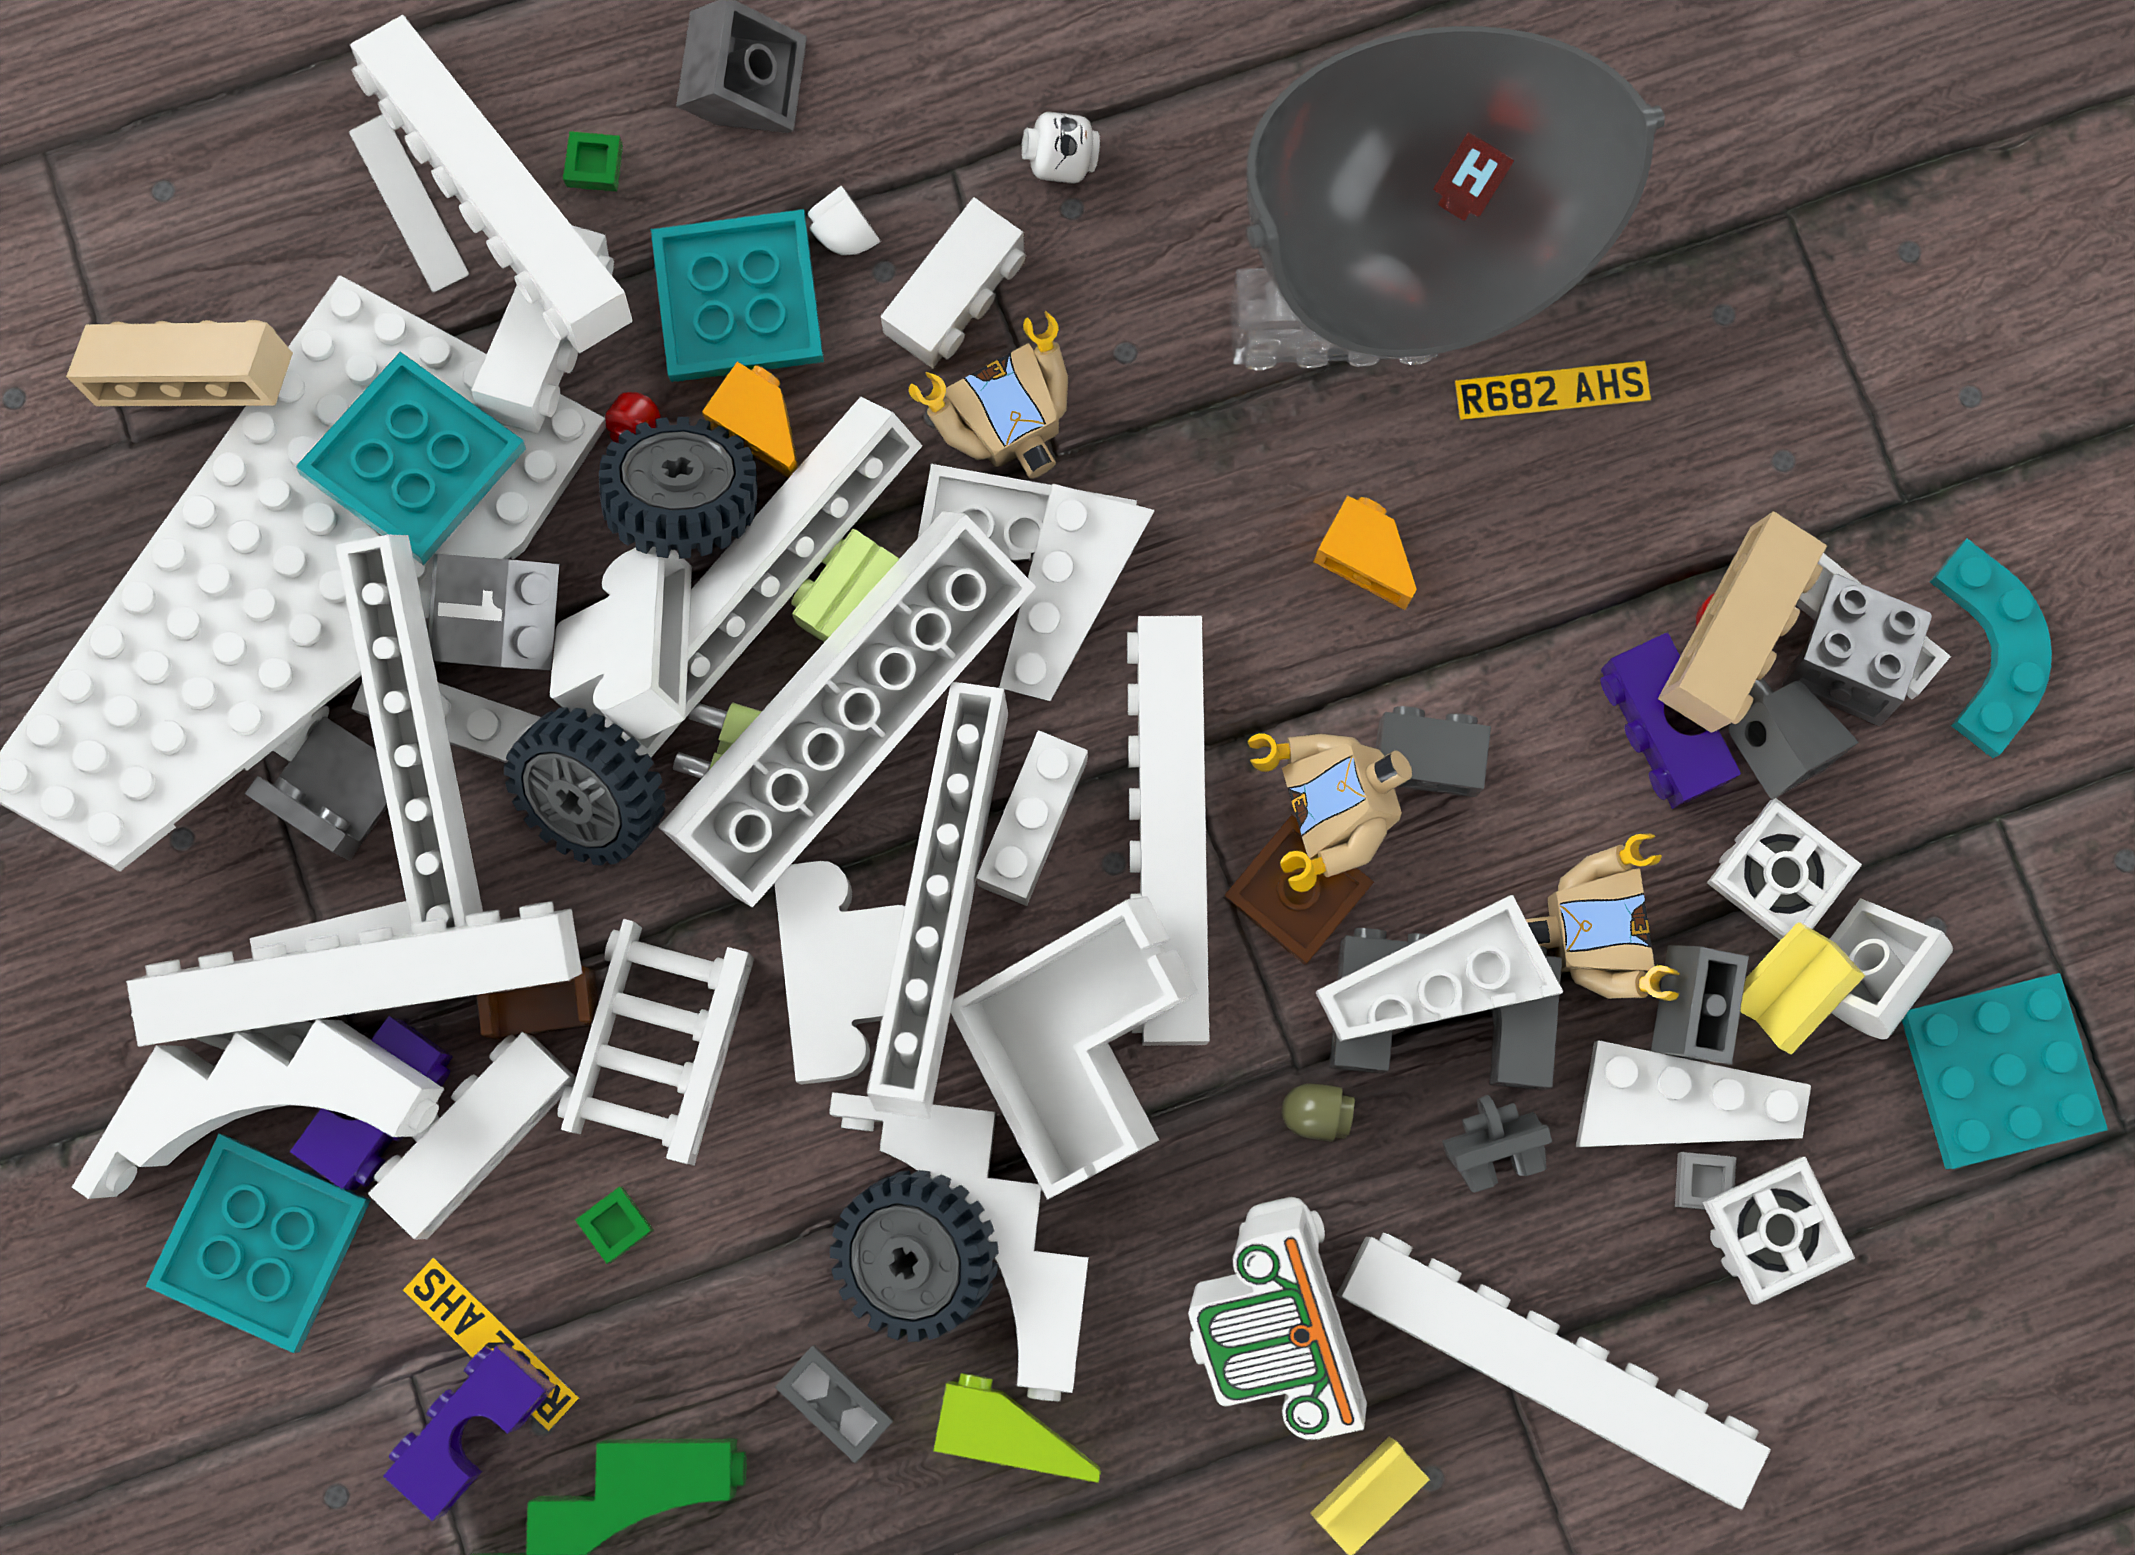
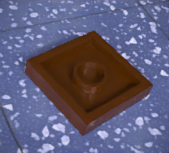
M1291 815L1223 898L1296 959L1306 965L1372 886L1374 881L1358 868H1354L1330 877H1326L1323 873L1317 875L1316 883L1308 891L1299 892L1292 889L1288 879L1300 875L1304 872L1305 868H1298L1293 872H1284L1280 862L1289 852L1301 851L1305 854L1307 852L1297 818Z

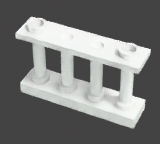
M623 919L620 931L614 929L607 942L605 961L611 963L574 1087L566 1086L559 1103L558 1117L564 1119L561 1130L581 1134L585 1119L661 1139L662 1146L669 1147L667 1159L695 1165L754 957L748 952L727 947L724 959L717 957L713 962L638 942L642 927L633 921ZM632 962L708 982V988L715 990L709 1011L701 1009L698 1014L624 994L623 991ZM616 1015L692 1034L693 1040L700 1042L694 1063L686 1061L685 1065L682 1066L608 1046ZM601 1066L678 1087L677 1092L684 1094L679 1115L671 1114L668 1119L592 1098Z

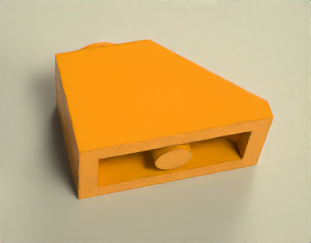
M737 361L702 411L705 420L710 421L712 430L720 425L729 431V437L735 434L743 440L744 448L749 447L753 456L790 478L797 470L798 462L786 404L779 388L780 381L760 366L755 365L750 370Z
M1347 495L1319 546L1313 562L1406 610L1417 588L1394 519L1386 516V509L1377 502L1365 497H1360L1356 500Z

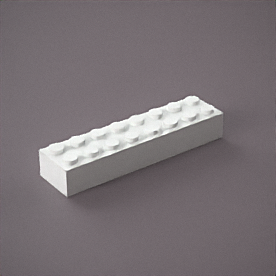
M943 511L658 827L734 897L753 907L1037 587L965 513Z

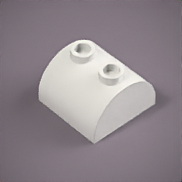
M1860 898L1830 940L1843 950L1865 977L1831 1013L1867 1035L1879 1039H1888L1953 951L1952 944L1942 931Z

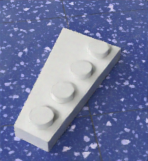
M1510 895L1317 990L1315 993L1339 1040L1345 1041L1555 996L1563 993L1515 898L1513 895Z
M1598 1040L1594 1042L1576 1147L1803 1138L1811 1085Z

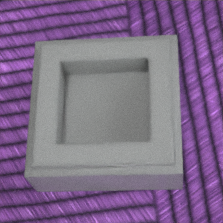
M1678 1152L1675 1207L1706 1210L1702 1202L1734 1188L1736 1157Z

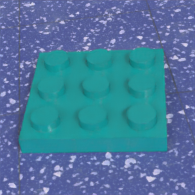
M804 209L651 229L667 372L671 382L728 375L737 361L750 370L755 365L768 370L824 362Z
M400 351L295 467L300 476L382 536L388 534L409 535L412 556L424 566L526 450L523 439Z
M2060 973L1910 1009L1901 1020L1945 1169H1954L2108 1130Z
M218 1134L145 1287L287 1351L298 1353L307 1338L371 1199L353 1191L341 1189L326 1179L227 1135Z

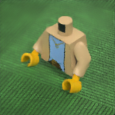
M1045 311V317L1048 320V328L1044 333L1039 335L1033 334L1032 323L1028 317L1023 323L1026 335L1038 345L1034 351L1030 343L947 388L939 376L925 372L933 384L932 392L926 397L922 396L921 391L916 385L910 384L909 386L910 396L915 401L929 406L927 414L949 446L976 460L988 458L995 467L1002 466L1017 457L1030 479L1043 475L1055 466L1056 461L1044 442L1059 433V419L1067 410L1068 375L1059 344L1053 342L1058 334V323L1047 311Z
M1264 733L1253 735L1248 740L1250 748H1271V752L1266 758L1250 760L1252 765L1259 771L1269 772L1274 770L1280 760L1288 759L1290 763L1283 767L1282 771L1307 854L1301 851L1289 852L1280 862L1284 872H1293L1298 868H1305L1304 872L1300 875L1288 879L1292 889L1299 892L1308 891L1316 883V878L1319 874L1323 873L1326 877H1330L1365 865L1372 860L1384 840L1387 830L1400 820L1402 813L1394 788L1412 777L1411 766L1402 753L1392 751L1384 756L1379 749L1361 745L1353 737L1328 734L1288 737L1287 743L1276 744L1270 735Z
M1650 833L1636 834L1629 838L1625 846L1618 845L1587 856L1560 878L1558 891L1548 897L1549 916L1525 919L1538 945L1547 949L1554 948L1555 957L1562 958V972H1570L1576 984L1606 998H1644L1650 994L1662 1000L1672 1001L1679 996V993L1672 991L1661 992L1659 988V983L1663 976L1668 974L1679 975V972L1667 966H1654L1640 868L1631 869L1632 864L1636 866H1650L1657 864L1661 860L1662 855H1655L1644 859L1639 853L1641 842L1655 837V835Z

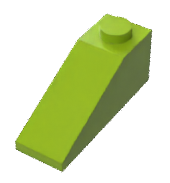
M960 1373L959 1383L953 1381L946 1383L934 1446L935 1452L1099 1482L1100 1467L1006 1393L991 1389L993 1379Z

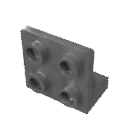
M1835 574L1828 582L1808 643L1788 667L1782 685L1786 686L1794 681H1799L1819 701L1881 726L1905 700L1932 616L1925 610Z
M322 717L275 783L271 784L257 776L245 794L333 853L350 861L388 806L377 751L327 717Z

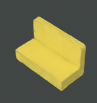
M1797 923L1745 978L1740 1012L1757 1021L1780 1049L1792 1055L1857 986L1865 975L1835 942L1803 923Z
M1388 1437L1310 1514L1348 1555H1353L1430 1479L1404 1452L1403 1447L1396 1440Z

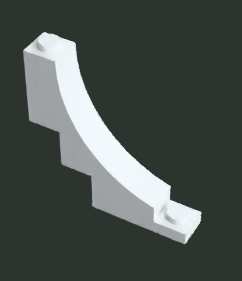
M316 1019L295 1055L262 1033L236 1032L216 1067L184 1046L156 1045L72 1188L88 1199L117 1197L119 1193L126 1190L133 1182L137 1174L136 1165L139 1167L167 1166L190 1145L211 1131L246 1115L287 1105L312 1106L344 1113L367 1122L392 1137L416 1136L418 1133L423 1132L436 1117L439 1109L436 1102L444 1088L341 1020Z
M832 1092L829 1114L834 1117H842L841 1128L873 1132L874 1122H883L880 1151L907 1163L918 1171H931L932 1179L940 1174L951 1178L950 1188L954 1189L962 1185L970 1192L965 1199L970 1205L977 1200L985 1209L979 1215L981 1222L991 1220L995 1230L988 1238L989 1242L997 1241L999 1253L995 1259L1002 1271L1015 1316L1019 1352L1017 1386L1028 1387L1027 1397L1040 1400L1060 1401L1061 1391L1072 1393L1088 1257L1034 1251L1042 1188L1040 1184L989 1178L996 1113L932 1104L930 1119L875 1111L870 1098L867 1096Z

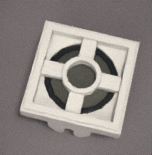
M1775 798L1769 801L1752 824L1748 825L1734 839L1735 845L1721 856L1719 861L1721 865L1707 884L1781 940L1797 923H1803L1813 929L1862 864Z
M1806 1157L1792 1160L1702 1202L1715 1229L1711 1230L1710 1239L1713 1245L1721 1248L1725 1254L1721 1262L1732 1276L1739 1277L1751 1304H1759L1855 1259Z

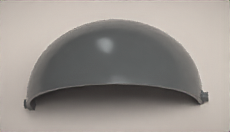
M1451 26L1414 30L1378 38L1345 50L1314 66L1281 92L1264 113L1253 134L1247 158V205L1251 226L1247 227V237L1253 249L1257 248L1270 279L1285 303L1304 325L1331 343L1355 352L1388 357L1424 356L1467 347L1499 335L1537 315L1578 284L1599 263L1616 242L1639 203L1652 163L1654 134L1658 128L1663 127L1665 124L1664 113L1660 106L1651 107L1645 103L1639 93L1623 76L1597 57L1572 45L1538 34L1507 28ZM1472 148L1480 152V155L1473 164V167L1479 171H1483L1489 159L1498 163L1478 197L1470 193L1477 180L1470 174H1467L1461 186L1452 182Z

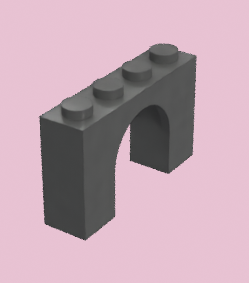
M1355 928L1354 936L1346 935L1340 941L1337 981L1430 934H1408L1406 942L1387 940V931ZM1540 946L1560 985L1562 958L1547 956V948ZM1559 995L1490 1009L1494 1030L1489 1085L1542 1091L1552 1088ZM1333 1028L1329 1068L1379 1074L1389 1071L1392 1031L1340 1041Z

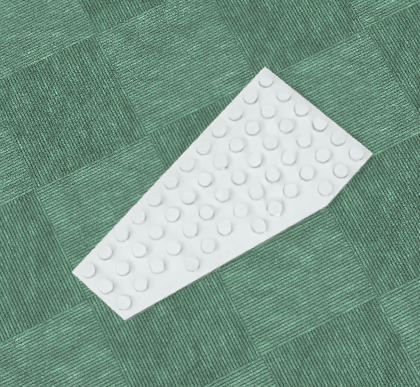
M340 275L288 346L293 354L276 405L246 406L0 751V804L119 872L176 828L174 823L245 768L248 771L313 719L311 715L361 676L335 544L382 535L300 476L295 466L400 351L475 405L471 389L487 354ZM560 394L555 413L552 417L545 416L539 433L500 423L524 440L526 450L434 554L509 559L511 557L514 560L525 551L606 428L605 418ZM434 554L424 566L413 558L427 628L429 627Z

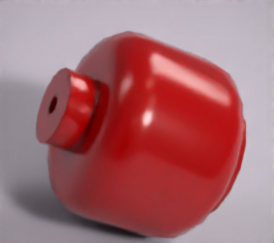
M623 392L614 400L606 411L604 418L606 428L611 432V439L619 443V435L626 430L636 435V425L647 422L651 428H656V419L661 418L656 404L647 396L637 392Z

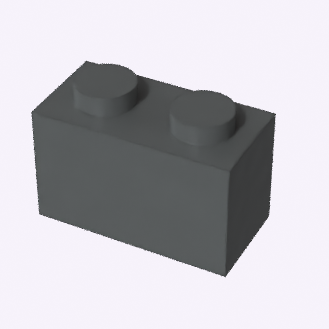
M1397 706L1394 707L1393 713L1385 712L1379 721L1376 749H1379L1384 756L1392 751H1398L1408 760L1412 770V777L1397 787L1477 797L1484 789L1491 726L1477 724L1478 718L1471 715L1447 714L1446 720L1425 717V711L1419 708Z
M1668 945L1665 966L1675 969L1679 972V975L1668 974L1663 976L1661 992L1672 991L1679 993V996L1672 1001L1659 999L1651 1051L1699 1061L1732 1064L1749 956L1701 946Z

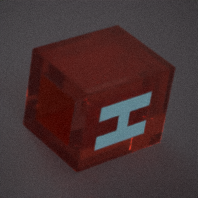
M1468 132L1433 188L1434 191L1442 195L1438 205L1463 221L1467 219L1470 213L1480 218L1516 160Z

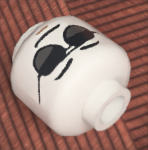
M1044 112L1037 119L1034 129H1025L1022 141V158L1030 160L1032 171L1039 179L1078 183L1085 177L1087 172H1093L1097 166L1100 148L1099 133L1092 130L1090 122L1083 116Z

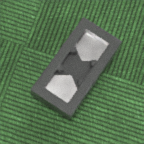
M815 1345L811 1346L775 1386L786 1399L855 1464L894 1421L887 1412Z

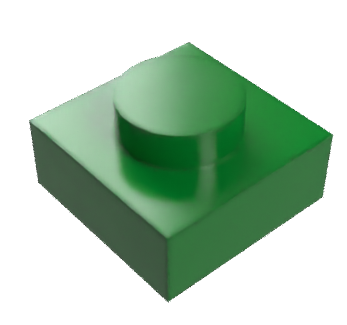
M569 131L563 175L566 187L617 192L623 149L621 137L618 135Z
M620 1186L575 1219L606 1264H611L655 1231L626 1190Z

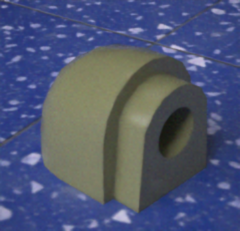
M1316 1083L1302 1084L1293 1088L1285 1096L1282 1104V1117L1286 1126L1299 1136L1328 1142L1334 1141L1335 1137L1345 1139L1351 1129L1355 1097L1342 1095V1087Z

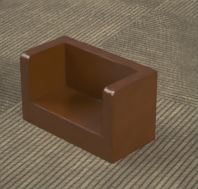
M581 966L582 974L568 981L477 994L482 1036L497 1040L504 1039L512 1034L518 1037L522 1032L533 1035L592 1026L599 1003L595 972L585 966Z

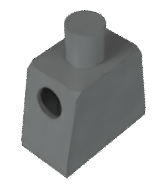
M1763 678L1760 680L1756 679L1749 692V695L1753 697L1750 709L1739 723H1732L1729 726V734L1772 800L1822 773L1859 743L1818 698L1799 681H1794L1774 692Z

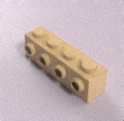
M206 320L200 323L158 321L155 324H127L123 322L85 325L66 377L95 406H275L293 352L267 322L258 320L234 323H217Z
M1774 511L1752 525L1658 699L1711 733L1730 723H1739L1752 705L1753 697L1749 695V692L1756 679H1762L1776 659L1777 654L1772 649L1778 637L1784 636L1792 628L1799 616L1800 610L1795 605L1801 594L1808 592L1821 575L1823 567L1818 562L1827 545Z

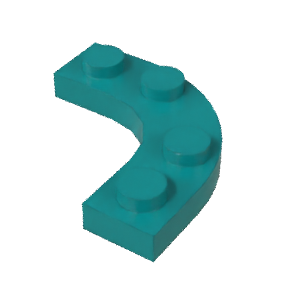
M1967 538L1959 544L1931 579L1930 583L1970 613L1985 630L1990 643L1991 669L1982 687L1951 726L1993 759L2004 751L2037 708L2045 693L2051 670V639L2044 615L2026 586L2008 569Z

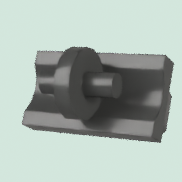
M1490 1095L1477 1098L1478 1115L1462 1119L1466 1133L1442 1140L1447 1158L1460 1172L1463 1180L1472 1192H1479L1494 1187L1498 1183L1493 1161L1508 1156L1511 1158L1514 1171L1519 1176H1529L1545 1171L1547 1167L1544 1145L1552 1143L1548 1126L1546 1124L1542 1125L1534 1112L1519 1116L1514 1103L1496 1109Z

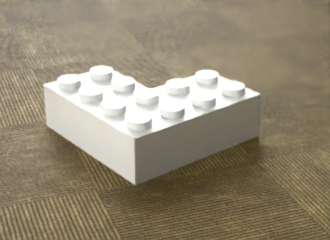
M1147 896L1120 903L952 1001L951 1014L1047 1199L1074 1187L1159 1141L1108 1043L1199 992L1176 949L1164 951L1161 944L1167 942L1170 938Z

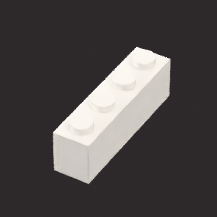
M572 226L612 275L614 259L608 255L605 235ZM516 286L471 391L475 405L496 421L539 433L545 416L552 417L556 411L560 397L558 385L563 373H570L573 370L578 351L567 337L562 340H558L543 317L542 313L545 309L538 301L530 304L518 286Z
M522 1032L517 1038L513 1034L506 1037L490 1054L489 1058L493 1063L479 1078L475 1074L471 1075L453 1092L451 1098L455 1103L440 1118L436 1115L432 1123L423 1132L413 1136L417 1143L402 1158L399 1155L393 1156L375 1174L374 1179L378 1184L368 1195L413 1239H428L561 1099L566 1086L572 1087L574 1085L576 1076L534 1036Z

